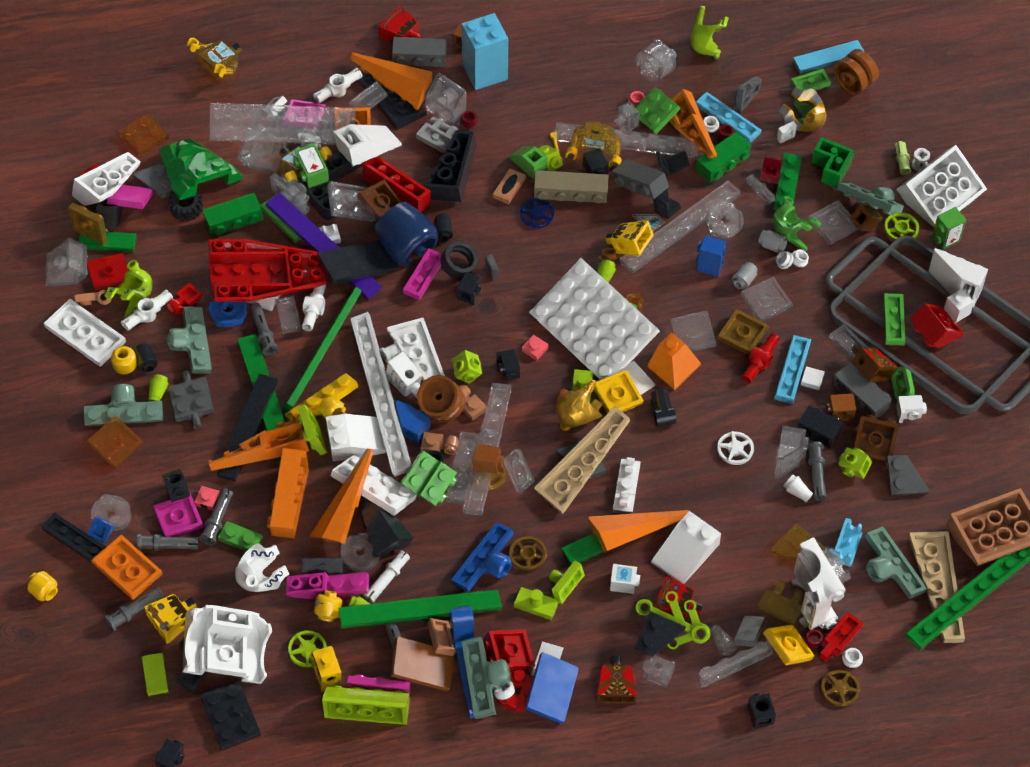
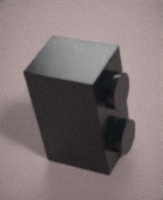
M809 405L798 422L796 432L815 442H821L825 447L831 449L841 433L843 422L837 417L830 416L819 408Z

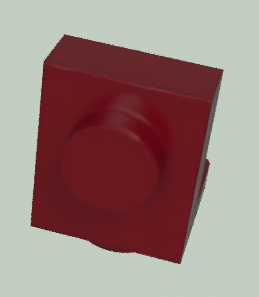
M764 156L760 181H764L767 184H778L782 158Z

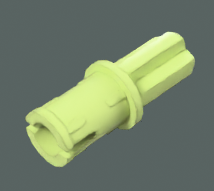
M898 141L895 144L896 161L899 164L900 174L908 175L911 173L910 155L907 153L906 143Z

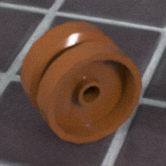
M860 49L852 50L845 58L839 60L833 68L838 84L847 93L852 95H859L878 80L879 77L875 61L869 54Z
M435 375L427 378L420 385L417 401L421 410L431 418L440 422H448L457 418L463 411L465 394L461 387L447 376Z

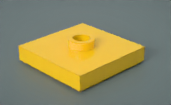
M626 369L597 381L594 387V391L607 414L614 407L625 412L644 403Z
M793 625L768 628L763 632L785 665L811 661L815 657Z

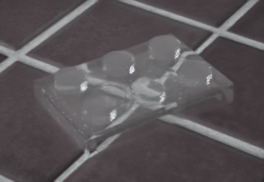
M329 182L327 188L332 216L377 222L357 198L359 192L369 187Z

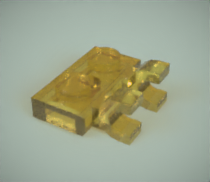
M778 579L773 591L766 589L757 608L794 626L801 613L802 605H800L804 591L796 588L791 600L781 596L786 582Z

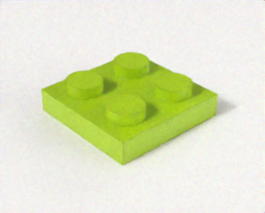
M305 404L299 406L300 414L297 417L301 426L304 427L302 434L305 441H309L313 450L316 449L320 455L328 453L318 420Z

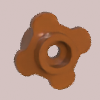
M604 248L601 251V256H598L599 261L605 259L615 262L617 258H620V254H617L614 248Z

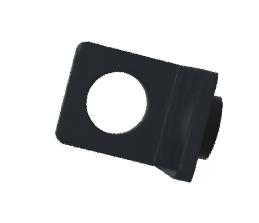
M659 151L656 152L659 166L668 176L689 166L688 156L685 151L667 159Z

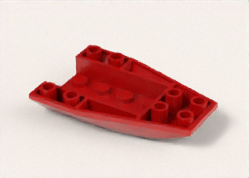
M249 239L208 240L211 296L215 302L256 301L310 290L326 285L325 271L316 258L318 253L316 251Z

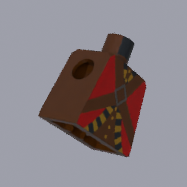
M857 343L851 349V352L855 355L852 364L869 382H887L898 368L874 347H863Z
M611 656L610 665H602L597 703L636 704L637 690L632 666L623 665L622 656Z

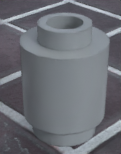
M763 230L758 240L762 247L776 253L784 251L787 245L784 235L771 230Z
M750 262L742 264L732 277L733 285L738 289H747L757 276V267Z

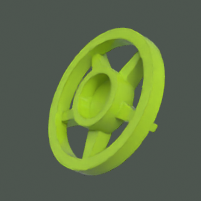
M904 212L894 213V215H890L886 219L884 230L893 241L898 239V237L891 234L895 232L900 237L908 233L913 234L912 237L916 238L919 232V224L910 214ZM895 217H906L908 219L906 221L897 220ZM892 220L895 226L888 229V222ZM910 220L914 223L916 231L909 228Z
M307 630L297 633L292 637L288 646L291 660L298 666L312 667L311 663H309V656L313 651L319 650L314 643L318 638L322 642L323 647L326 648L327 645L324 638L314 631ZM312 635L314 637L311 640H304L301 636ZM298 638L301 644L298 649L292 651V645ZM300 653L306 658V663L298 661L293 655Z

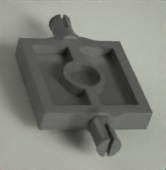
M186 371V374L182 372L184 382L169 386L175 419L177 422L192 420L193 428L200 429L202 427L200 418L206 414L214 413L208 381L206 377L191 380L189 371Z

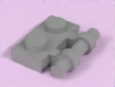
M432 117L430 123L433 125L426 122L416 133V139L444 154L446 146L458 128L449 126L440 118Z

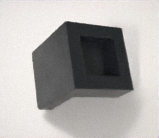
M667 189L653 199L655 212L668 219L681 209L679 202L669 198Z

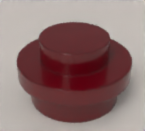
M465 111L460 117V123L464 127L472 128L477 125L478 117L473 111Z
M724 124L718 128L717 137L723 141L735 133L732 126Z
M812 629L805 633L803 640L810 649H818L823 644L824 636L819 630Z

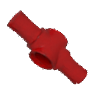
M770 333L763 345L754 347L748 359L749 366L742 375L743 381L751 384L758 372L769 367L773 359L772 350L780 339L778 335Z

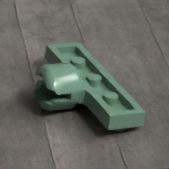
M838 183L837 190L844 192L843 195L846 197L857 198L856 201L869 203L870 207L883 209V213L889 215L902 213L904 206L892 201L895 196L888 187H876L869 191L852 183Z
M183 307L182 313L185 328H171L169 330L170 333L167 336L168 348L172 351L188 352L191 374H210L212 367L202 307Z
M129 384L112 386L110 404L84 406L85 427L163 421L162 401L135 402L134 388Z
M882 526L867 532L865 538L878 555V557L869 560L866 566L870 579L874 582H882L893 578L908 599L925 593L927 587Z
M482 637L461 641L475 719L496 715L492 690L496 686L508 684L511 681L509 666L504 659L487 662Z

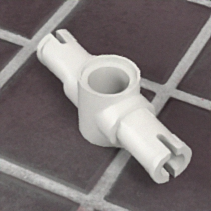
M355 68L345 75H332L329 83L323 89L313 94L315 101L321 103L329 97L344 96L350 84L362 78L361 71Z
M326 285L314 288L313 292L304 299L303 312L305 317L302 329L305 331H312L315 320L324 313L325 299L323 294Z
M164 290L155 298L141 299L134 313L121 321L122 326L129 331L140 322L148 323L154 321L157 316L156 313L173 296L170 292L168 293V290Z

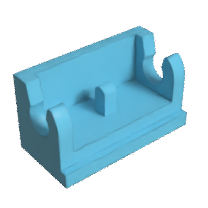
M846 518L834 550L832 561L851 567L863 532H861L862 525L860 523L857 527L851 525V519Z

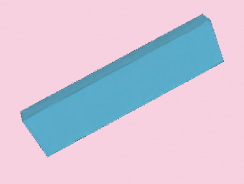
M855 40L793 57V63L799 74L835 65L852 50H863L859 41Z
M708 92L704 93L696 101L697 107L709 116L716 117L720 124L732 126L734 131L739 133L749 143L761 134L760 128Z
M793 335L774 400L793 404L811 339Z

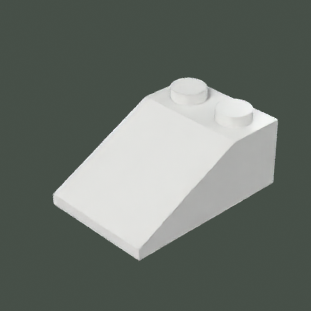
M352 414L326 417L333 462L346 460L353 455L361 457L366 449H372L373 455L387 453L377 417Z
M689 511L676 525L651 563L676 581L685 584L719 546L721 533Z

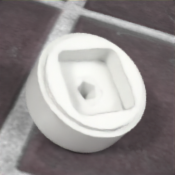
M510 681L508 684L494 687L493 692L497 699L503 700L510 698L514 694L515 689Z

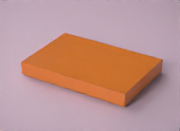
M123 535L117 537L91 560L94 566L132 600L163 574L161 569Z

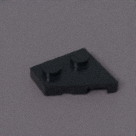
M650 611L634 649L654 657L678 635L682 634L686 627Z

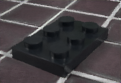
M239 680L200 695L222 751L261 736Z

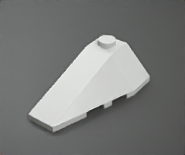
M127 152L74 179L72 196L84 206L105 200L121 187L140 165V161Z

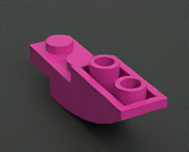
M324 572L287 576L286 595L316 600L319 594H324L325 591H333L337 593V597L347 600L351 599V595L369 593V575L367 572L328 576Z

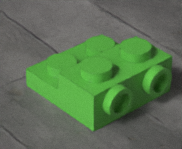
M421 450L400 484L431 505L436 506L437 503L441 504L444 501L446 489L448 487L451 488L455 484L457 472Z

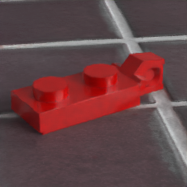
M847 612L825 637L821 646L824 649L820 652L819 659L826 663L832 655L835 657L838 654L840 655L863 628L864 623Z

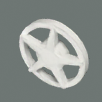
M731 431L720 438L717 451L725 462L732 465H741L751 459L754 445L752 440L744 433ZM732 436L730 443H722L726 438ZM735 436L742 437L746 441L740 442L736 440ZM747 444L751 448L749 455L743 450ZM721 447L728 449L730 454L728 458L723 455ZM742 455L745 457L742 460H731L733 456Z

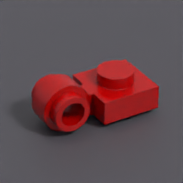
M189 282L176 293L177 299L172 298L169 300L166 307L172 315L180 316L183 314L184 305L187 307L193 306L203 298V293Z

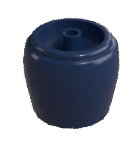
M407 202L399 203L389 209L378 220L374 228L386 253L396 264L408 267L413 263L408 257L410 254L415 252L417 256H421L426 253L428 248L433 250L438 241V232L434 224Z

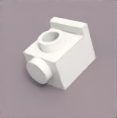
M921 395L898 397L896 410L899 423H903L904 419L916 420L921 418L922 414H926V403L922 401Z

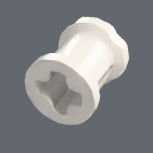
M918 148L914 152L915 159L912 161V168L920 171L928 164L927 160L930 159V152L925 148Z
M398 340L394 341V344L380 349V353L386 363L401 352H404Z

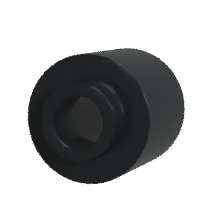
M445 213L436 215L433 223L438 232V240L446 242L453 237L452 220Z
M142 343L135 347L139 370L147 373L152 372L158 365L152 347L147 343Z

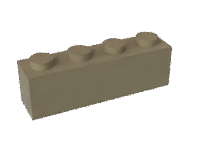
M536 170L534 199L607 203L609 175Z

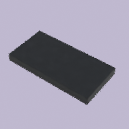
M371 74L359 79V84L396 130L427 115V111L422 105L418 110L414 109L412 104L408 101H403L400 95L396 92H391L376 81Z
M380 241L318 252L316 256L332 284L391 273L399 268L386 253Z

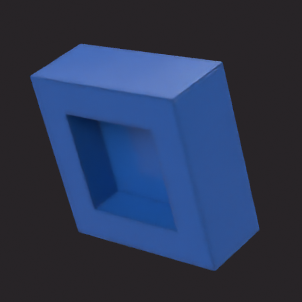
M96 516L87 535L105 544L115 526Z

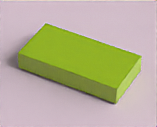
M163 653L142 656L148 696L167 693L168 685Z

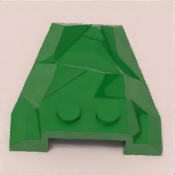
M191 138L159 148L163 166L166 167L167 178L170 179V188L180 200L195 196L197 184L221 177L229 185L243 180L244 176L234 165Z

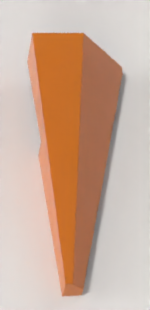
M353 52L351 54L350 61L352 63L358 64L364 72H369L376 81L391 92H396L403 101H408L412 104L414 109L418 110L425 99V93L432 83L431 71Z
M682 89L671 99L681 109L669 122L683 136L693 142L699 150L703 151L708 158L717 157L716 151L692 92Z
M294 414L293 419L286 423L282 421L277 423L278 427L273 430H264L239 444L240 448L231 453L229 451L224 452V457L214 461L209 460L211 471L282 457L283 448L309 451L308 442L305 441L302 431H304L303 426H301L297 417L299 414Z
M372 449L365 450L312 531L310 537L345 545L355 507L358 508L373 455Z
M689 510L590 516L587 520L605 553L681 521Z

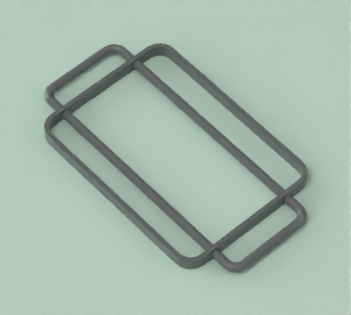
M902 236L891 245H888L877 237H867L828 273L825 283L831 291L838 295L831 304V320L866 347H874L897 367L902 366L908 369L914 382L960 414H972L985 401L999 411H1010L1030 392L1029 381L1007 404H1002L991 396L1030 356V344L976 306L972 307L971 312L1025 350L986 392L905 335L906 345L980 397L972 405H963L836 313L835 309L845 300L885 329L884 319L850 294L890 255L946 295L951 296L931 274L896 250L902 245H909L932 260L934 250L912 236ZM869 244H875L884 250L845 290L833 283V279ZM983 285L980 295L1030 329V317Z

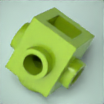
M464 350L452 359L456 379L470 383L482 375L481 363L477 354Z
M847 447L845 452L839 457V466L843 474L849 477L856 476L864 479L872 464L869 456L858 448L850 449Z

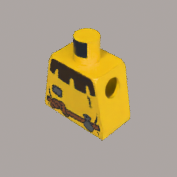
M648 220L622 223L614 233L607 234L606 242L608 245H613L617 254L640 256L654 235Z
M172 594L146 605L144 609L147 618L166 644H168L185 630V615L190 609L196 608L197 605L192 597L180 602L178 597Z
M329 646L313 651L309 659L321 693L325 692L326 687L341 686V670L333 647Z

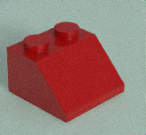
M925 303L910 318L913 328L923 335L924 342L930 347L941 348L964 335L963 331L941 306Z

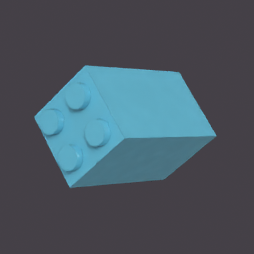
M495 13L461 23L462 66L474 89L478 90L508 80V37Z

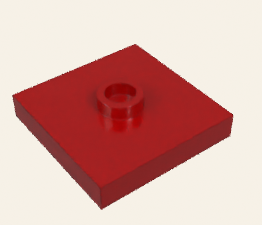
M123 253L87 262L95 293L107 290L108 287L116 288L124 282L125 273L128 271Z

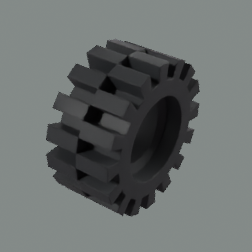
M198 190L195 196L180 200L174 192L170 194L168 200L169 207L175 219L178 220L180 218L181 221H184V219L190 221L191 217L194 220L196 215L198 217L201 215L200 212L203 210V204ZM183 201L193 202L188 207L179 206Z

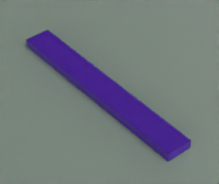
M280 192L266 202V207L314 251L323 252L340 248ZM372 277L348 281L354 288H359L361 294L367 300L382 289V286Z

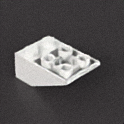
M349 124L334 131L338 150L353 166L402 145L386 126Z
M935 248L928 272L951 295L963 289L974 301V307L982 291L988 269Z

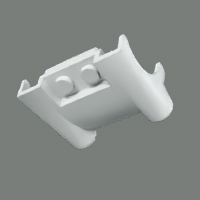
M813 537L799 545L803 550L797 554L793 572L796 579L792 580L791 583L806 591L801 609L804 617L799 619L801 625L804 628L809 627L810 630L817 626L829 630L837 624L836 621L838 620L836 613L831 607L832 601L837 602L841 600L846 590Z
M205 605L203 608L190 609L185 615L182 672L203 675L204 672L241 677V681L261 684L267 677L264 669V652L268 638L272 633L271 624H267L264 619L259 617V613L215 605Z

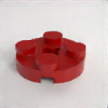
M523 670L511 671V682L514 688L520 689V694L514 693L510 698L497 699V701L504 709L521 712L526 710L525 705L533 678Z

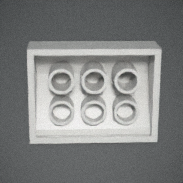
M955 145L941 153L896 190L909 207L934 227L938 215L954 207L961 211L986 191L987 188Z

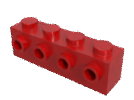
M377 156L363 163L362 178L370 184L375 185L385 180L403 202L411 204L420 212L429 206L431 191L381 157Z

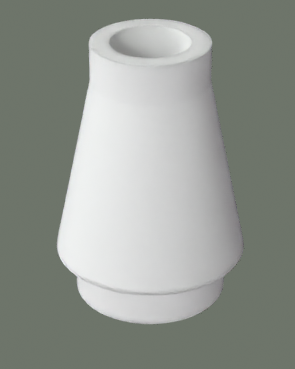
M792 475L783 486L787 489L786 492L802 499L804 502H807L813 495L799 476Z

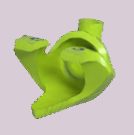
M700 6L690 35L691 46L697 53L713 56V59L718 60L721 50L717 49L718 46L713 41L712 36L715 32L727 26L729 17L725 16L723 20H718L717 25H703L705 6Z
M131 260L127 264L129 270L125 273L124 282L116 288L108 287L104 295L106 298L112 299L115 294L121 295L120 298L122 300H130L125 318L132 315L134 310L138 308V302L141 299L147 298L152 291L151 276L145 270L140 269L139 263L136 260Z

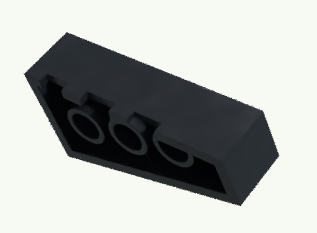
M455 131L446 146L444 155L440 156L438 165L430 173L431 177L423 185L431 191L430 200L462 202L477 146L474 131Z

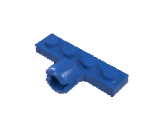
M496 522L451 579L452 584L469 592L484 573H489L497 578L506 577L512 567V562L509 556L500 551L513 536V529Z

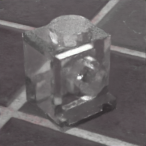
M629 101L618 107L617 119L614 120V123L626 134L639 127L640 113Z
M658 656L651 657V659L646 658L642 670L645 671L644 679L667 688L674 673L676 662H670Z

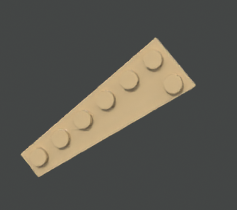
M614 407L534 487L535 491L563 514L630 422L629 417L617 407Z
M949 531L910 532L908 536L923 583L927 587L926 592L932 610L935 611L958 592ZM962 617L941 633L943 643L964 642L965 635Z

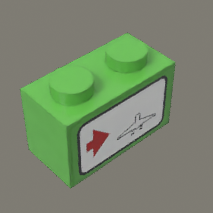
M315 143L294 150L295 158H293V163L296 169H300V178L302 182H306L308 188L329 181L328 169Z
M956 207L938 215L932 239L942 250L961 241L966 219Z

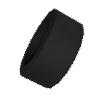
M453 242L444 250L440 261L445 273L450 277L462 279L465 272L472 273L476 268L478 257L474 248L469 244ZM459 252L467 258L469 266L466 269L456 267L450 260V253Z

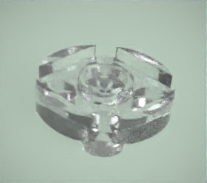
M725 201L715 204L709 210L706 218L710 233L713 236L724 239L736 236L744 224L742 212L738 211L733 203ZM723 216H725L726 219L729 220V222H727L726 224L723 223L721 220Z
M109 494L101 496L91 509L92 522L96 516H99L115 526L112 533L119 529L120 531L125 529L131 520L129 503L119 496H110ZM114 511L116 515L108 518L107 513Z
M358 533V535L353 537L351 535L346 538L345 545H341L343 564L348 569L356 572H369L379 562L380 557L374 558L372 556V544H369L367 540L369 534ZM364 549V555L358 556L356 551Z

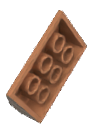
M1019 488L950 514L946 525L956 543L979 566L1030 546V503L1022 489Z

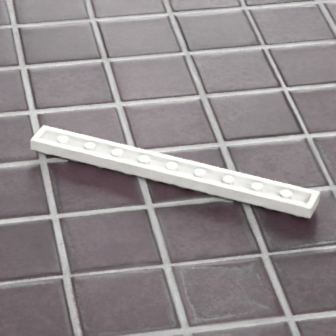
M366 312L350 319L392 474L396 477L408 472L411 467V461L369 313Z

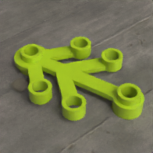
M674 591L668 592L665 596L674 616L653 607L648 599H642L636 604V611L640 615H648L651 611L686 627L685 631L689 633L678 638L676 637L677 645L672 647L668 644L667 646L670 649H676L679 645L692 640L699 644L705 643L710 638V629L706 624L700 622L696 611L697 605L694 600H687L684 603V609L689 612L692 625L685 622L677 601L678 594ZM670 593L675 595L674 601L668 599ZM688 602H692L694 604V608L692 610H689L686 605ZM643 603L648 605L647 611L641 609ZM698 629L704 631L703 637L697 636Z

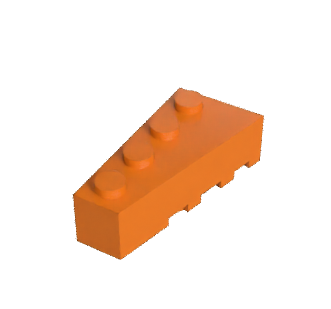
M283 448L278 480L275 484V498L271 502L272 515L268 517L267 528H270L271 536L295 539L309 472L307 452L304 450Z

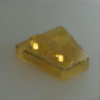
M796 523L771 548V553L796 560L797 554L803 550L799 545L813 538V536ZM816 540L822 552L825 553L827 548Z

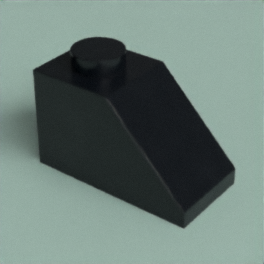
M107 200L96 206V213L103 217L106 232H111V230L118 227L124 207L107 204Z

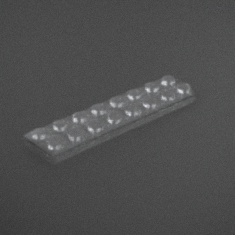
M231 103L209 104V140L337 145L334 131L349 124L355 125V108Z

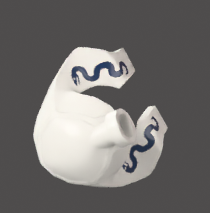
M258 543L245 552L235 568V579L242 588L253 592L279 588L282 580L289 575L285 565L275 570L271 577H266L262 573L275 560L276 556L280 554L277 546L273 545L269 548H264Z

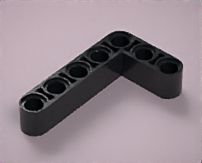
M341 152L324 161L328 169V182L308 188L306 182H302L299 177L301 194L325 220H332L337 215L336 200L327 191L326 187L363 166V163L353 166Z

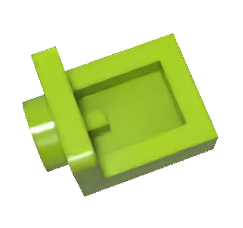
M548 145L538 148L547 156V171H555L563 166L557 149Z

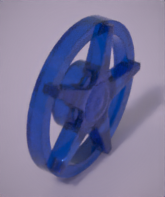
M532 198L522 205L520 217L529 227L543 228L553 221L554 208L546 200ZM533 203L531 209H525L526 206ZM537 203H543L545 206H538ZM549 208L552 213L550 218L545 215V211ZM523 213L530 214L532 221H527ZM546 220L544 223L534 224L535 221Z

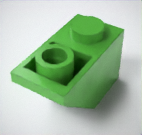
M523 146L509 156L533 180L535 179L536 170L547 171V156L536 146Z

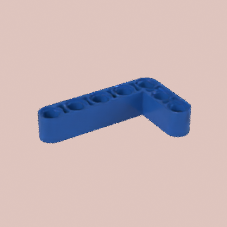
M471 605L450 609V627L469 718L473 719L475 717L461 642L474 639L473 612Z

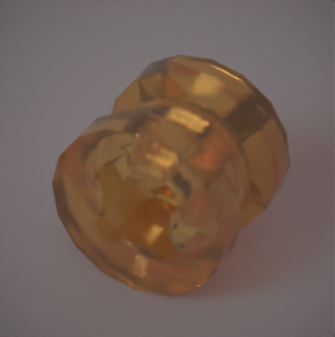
M637 292L629 293L626 296V300L637 305V310L642 313L644 297Z

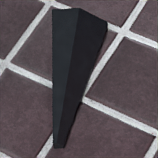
M361 495L358 510L364 529H367L369 534L367 540L369 544H372V556L374 558L388 556L392 550L407 548L414 538L394 515Z

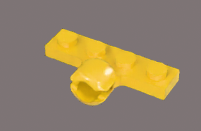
M345 373L285 414L286 420L290 421L293 419L294 414H300L298 407L303 404L308 407L314 416L322 415L325 419L327 416L345 414L346 408L340 399L358 388L357 381Z

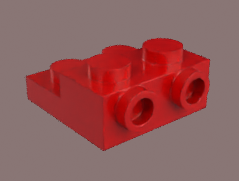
M526 629L488 631L483 638L484 648L488 656L487 662L504 659L509 666L510 672L514 670H530L535 667Z

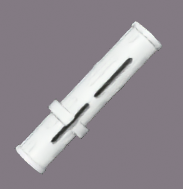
M400 550L393 561L387 563L386 569L369 588V593L363 595L366 600L370 597L369 602L374 603L391 580L400 574V569L410 559L407 553L404 556L405 552Z

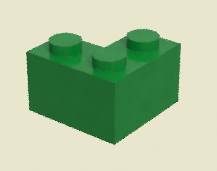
M821 137L814 149L812 158L813 164L824 168L821 183L837 189L838 183L842 182L852 164L855 150Z

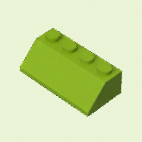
M334 685L326 687L322 703L324 718L407 725L410 699L409 693L399 690L387 692L382 689L364 690L361 687L351 689Z

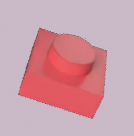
M535 335L522 346V352L536 361L548 349V344Z
M201 486L194 502L195 506L213 511L220 491Z

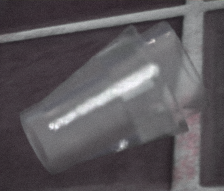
M719 625L710 630L719 653L728 656L736 650L737 646L734 639Z

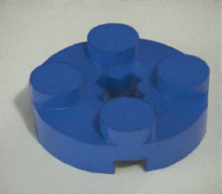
M212 300L209 304L210 317L218 327L239 326L243 324L247 315L246 301L215 302ZM226 307H230L232 311L225 312L223 310H226Z

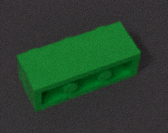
M735 132L714 147L717 157L708 158L706 154L696 160L695 171L709 183L719 180L724 173L733 170L738 163L749 158L751 144L739 133Z
M255 193L202 210L204 222L211 237L222 235L225 232L240 229L243 226L255 224L263 220L262 208Z

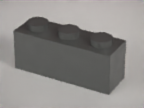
M394 37L392 60L394 63L402 65L445 67L446 39Z
M629 159L624 160L612 170L614 182L617 186L652 199L658 197L669 187L664 172Z
M851 362L834 375L832 385L842 394L853 393L855 406L863 414L879 418L889 410L892 399L888 393L882 391L875 382H869Z

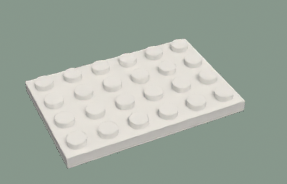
M582 258L529 312L590 371H593L600 380L621 372L660 332L657 327Z

